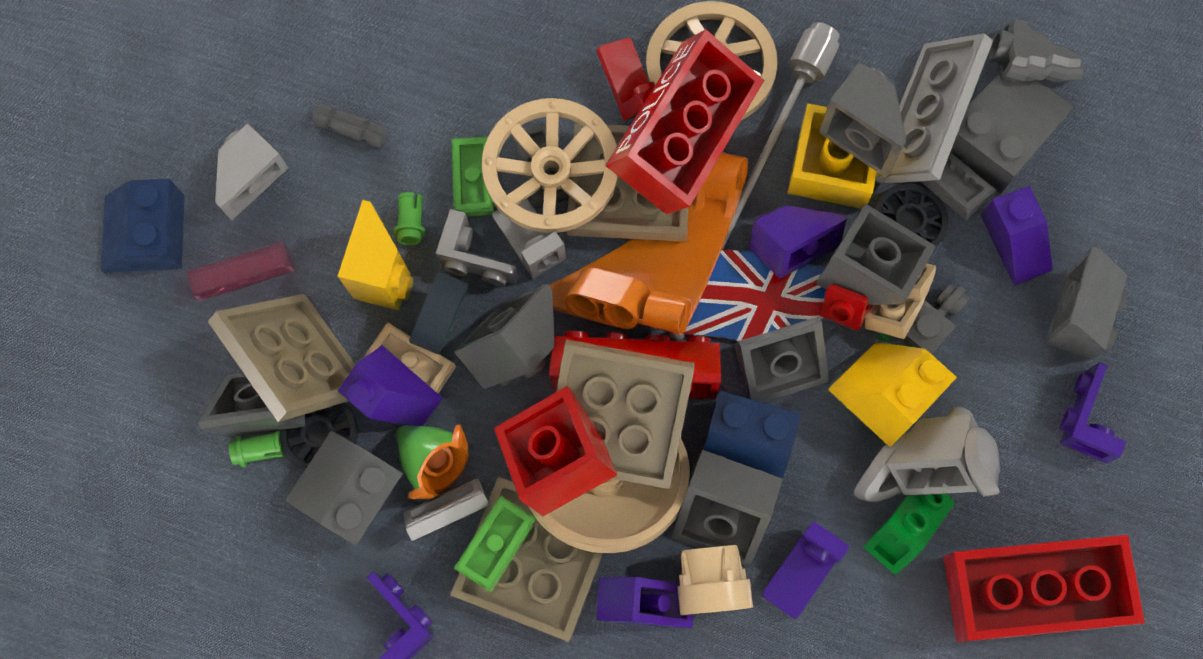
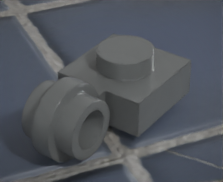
M951 283L936 300L941 305L939 310L935 309L925 300L904 340L912 347L926 349L932 354L957 327L945 317V314L949 312L955 317L971 299L965 294L967 290L961 285L957 288Z

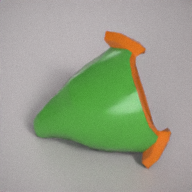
M461 424L456 425L453 432L437 427L413 425L402 426L396 431L399 461L413 487V490L408 492V499H432L439 495L437 493L449 488L460 477L469 456V445Z

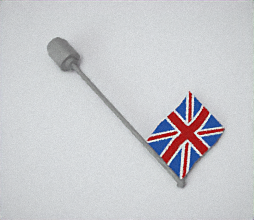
M814 22L810 28L805 29L789 60V67L793 70L792 74L797 78V81L741 193L736 212L716 265L685 332L682 335L669 332L670 337L675 341H680L685 337L684 335L725 338L738 342L819 317L820 320L823 318L821 317L826 289L817 285L816 282L826 266L806 264L779 279L753 252L723 250L804 83L822 81L837 53L840 35L833 27L827 24Z

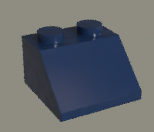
M170 179L130 180L105 196L101 271L107 273L182 269L185 195Z
M719 391L703 450L783 479L792 452L801 413Z

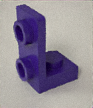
M1098 362L1087 371L1082 370L1075 382L1073 392L1077 393L1078 396L1074 407L1067 408L1060 422L1059 429L1064 431L1060 444L1104 463H1109L1121 457L1126 441L1114 437L1115 432L1105 426L1098 424L1086 425L1107 369L1106 364Z
M813 521L806 528L762 592V597L792 619L798 618L834 564L841 561L850 546Z
M372 571L367 576V579L411 627L407 632L401 628L384 643L383 647L387 651L379 659H411L435 637L428 628L433 621L417 604L410 608L400 596L405 590L389 573L382 577L380 574Z

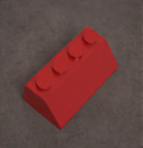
M568 331L564 333V336L554 337V348L552 349L549 370L554 393L557 391L567 339L694 363L695 369L688 399L716 400L721 384L720 343H710L711 339L708 337L691 336L687 337L686 342L670 341V337L659 334L647 335L645 340L629 339V335L623 333H607L605 338H588L589 334L581 331Z

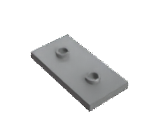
M985 33L923 45L899 106L906 142L887 178L878 172L876 173L875 180L878 183L940 180L993 42Z

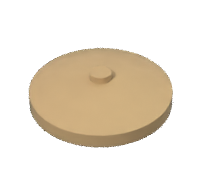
M680 437L670 489L610 479L545 516H542L530 507L529 509L550 534L560 541L581 550L595 553H619L644 546L660 536L673 523L683 505L690 476L689 460L684 443Z

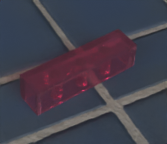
M282 241L186 273L192 295L199 301H203L295 270L289 249Z

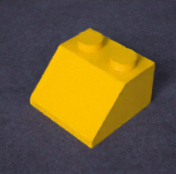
M362 200L338 278L353 299L399 311L402 300H408L411 294L413 277H410L411 274L373 205L370 201Z
M876 342L828 390L891 447L957 377L926 349Z

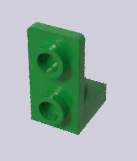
M946 493L906 495L892 516L868 539L863 548L894 575H897L924 549L955 504L954 500Z

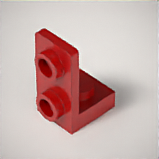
M627 37L601 45L596 50L624 121L636 117L655 86L654 81L648 82L632 39Z

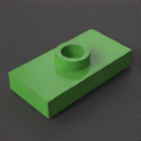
M488 137L452 139L454 210L466 213L467 217L492 215L495 211L494 203L487 192L482 173V156Z
M500 495L454 569L492 592L537 519Z

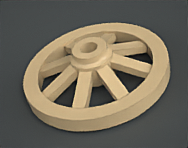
M698 2L676 10L662 21L649 42L646 57L648 82L654 81L656 85L662 75L660 69L661 54L674 55L682 42L669 40L675 32L687 26L694 36L705 30L699 21L720 20L722 23L715 38L736 56L756 52L761 54L763 72L762 74L756 73L765 81L741 120L753 114L769 96L777 72V52L773 39L766 27L750 12L725 2ZM734 25L744 30L752 38V40L732 44L726 43Z
M556 98L530 101L511 110L492 129L483 150V179L494 205L513 223L542 233L569 231L595 218L606 207L613 196L619 176L605 165L617 145L608 126L587 107L569 100ZM546 117V147L540 149L521 125L534 119ZM559 117L575 121L583 126L580 132L563 150L558 147ZM510 135L531 157V162L499 157L502 146ZM594 136L603 151L604 160L570 163ZM551 167L559 170L554 175H548L545 173V171ZM497 171L533 177L506 195L500 185ZM604 174L600 186L592 197L570 179V177ZM539 189H544L543 215L527 211L518 206V204ZM562 189L581 206L570 212L555 215L557 190Z

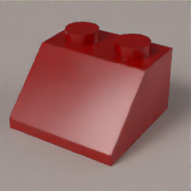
M568 386L494 428L520 501L542 516L553 512L618 475L604 440Z

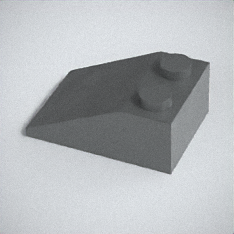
M998 74L967 107L950 152L987 183L1003 193L1073 110L1074 106L1038 80L1031 82L1016 80L1010 82L1001 80L1000 74Z

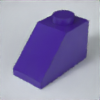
M1027 186L992 199L981 214V217L1013 285L1016 286L1050 273L1053 270L1048 224L1031 187Z
M785 205L771 213H764L754 221L749 249L780 279L836 249L842 240L847 218L839 213Z
M383 345L358 362L338 390L339 393L368 418L402 425L423 426L443 400L437 392Z
M599 577L597 621L693 628V614L680 615L677 586H680V583L641 577Z

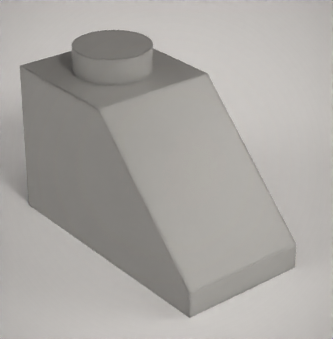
M248 123L240 130L232 132L226 138L224 145L218 150L215 203L231 221L288 169L280 154Z

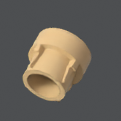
M737 545L682 551V575H679L680 586H677L680 615L753 608L750 579H746L745 569H742Z

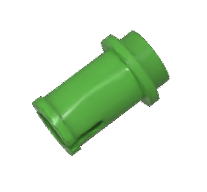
M404 192L398 195V225L394 227L393 233L397 237V242L403 245H417L425 235V229L421 226L423 196L417 193L415 200H413L414 192Z
M279 431L249 438L237 435L236 440L229 441L228 443L232 465L240 464L242 468L247 467L249 462L284 457Z

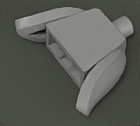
M963 407L952 408L948 416L923 418L917 421L911 431L904 433L891 447L886 444L880 450L857 484L854 494L858 499L865 501H881L901 492L904 495L977 492L978 490L982 497L998 495L1000 493L998 487L1000 457L996 441L986 429L978 427L973 414Z

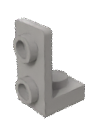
M528 199L518 204L521 208L537 214ZM499 210L492 213L493 220L532 279L566 259L564 243L556 231L553 233L532 231L513 223Z
M450 209L436 251V255L440 264L444 266V270L458 276H467L468 272L480 275L483 281L495 286H505V283L516 285L518 273L515 266L462 252V250L468 251L470 247L473 228H470L466 213Z

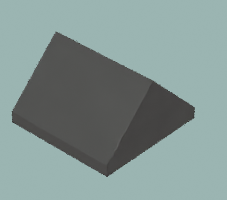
M819 317L747 338L733 345L749 399L766 402L830 382L822 322Z
M244 373L226 375L199 419L198 424L203 430L232 438L237 435L245 436L304 427L305 414L277 422Z

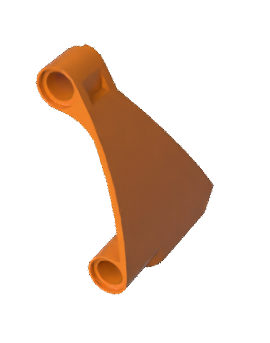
M725 152L721 153L692 204L688 207L687 242L631 239L605 256L550 284L553 296V310L622 329H632L638 323L682 335L699 304L724 245L747 177L748 159L743 156Z

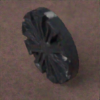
M344 403L333 405V409L326 417L325 408L317 410L314 416L311 413L305 414L304 427L280 430L282 448L293 463L306 469L310 464L306 462V459L313 450L315 456L331 430L337 433L350 429V436L344 438L356 444L358 439L357 421L352 411ZM341 413L346 414L345 420L334 423ZM296 430L301 432V435L289 438L288 432ZM305 444L298 454H294V447Z

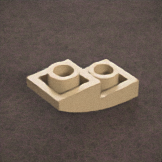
M926 263L904 304L873 305L865 316V329L904 339L928 294L936 273V265Z

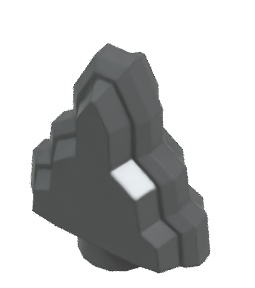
M1016 18L1008 21L1004 30H998L992 39L993 42L988 53V59L999 63L1001 80L1031 82L1033 80L1046 79L1053 82H1064L1067 80H1080L1084 75V65L1079 55L1069 49L1053 44L1045 34L1030 29L1026 22Z

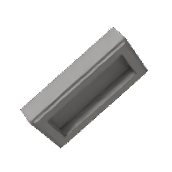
M474 479L403 513L405 529L411 541L489 506L480 480Z

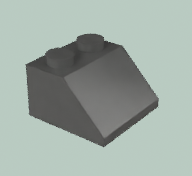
M858 62L830 99L819 133L886 178L890 174L906 142L895 85L888 80L882 71L874 67L868 68L861 62Z
M865 204L846 232L816 284L826 290L830 284H835L868 298L867 305L904 304L936 246Z
M1092 246L1067 271L1045 342L1047 345L1091 360L1105 350L1109 351L1112 348L1118 332V328L1113 326L1116 313H1121L1128 298V290L1124 289L1127 274L1101 249Z
M548 284L542 285L500 303L454 351L483 389L497 384H501L502 387L507 386L523 375L528 379L545 366L546 363L543 359L554 348L553 296L550 286Z
M331 430L285 502L356 546L403 473Z
M702 450L671 538L698 548L737 545L741 564L751 567L772 517L783 479Z

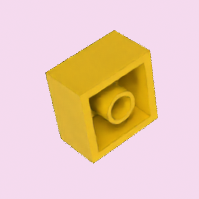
M807 103L787 194L862 209L865 204H868L873 194L877 171L820 134L819 131L827 107Z

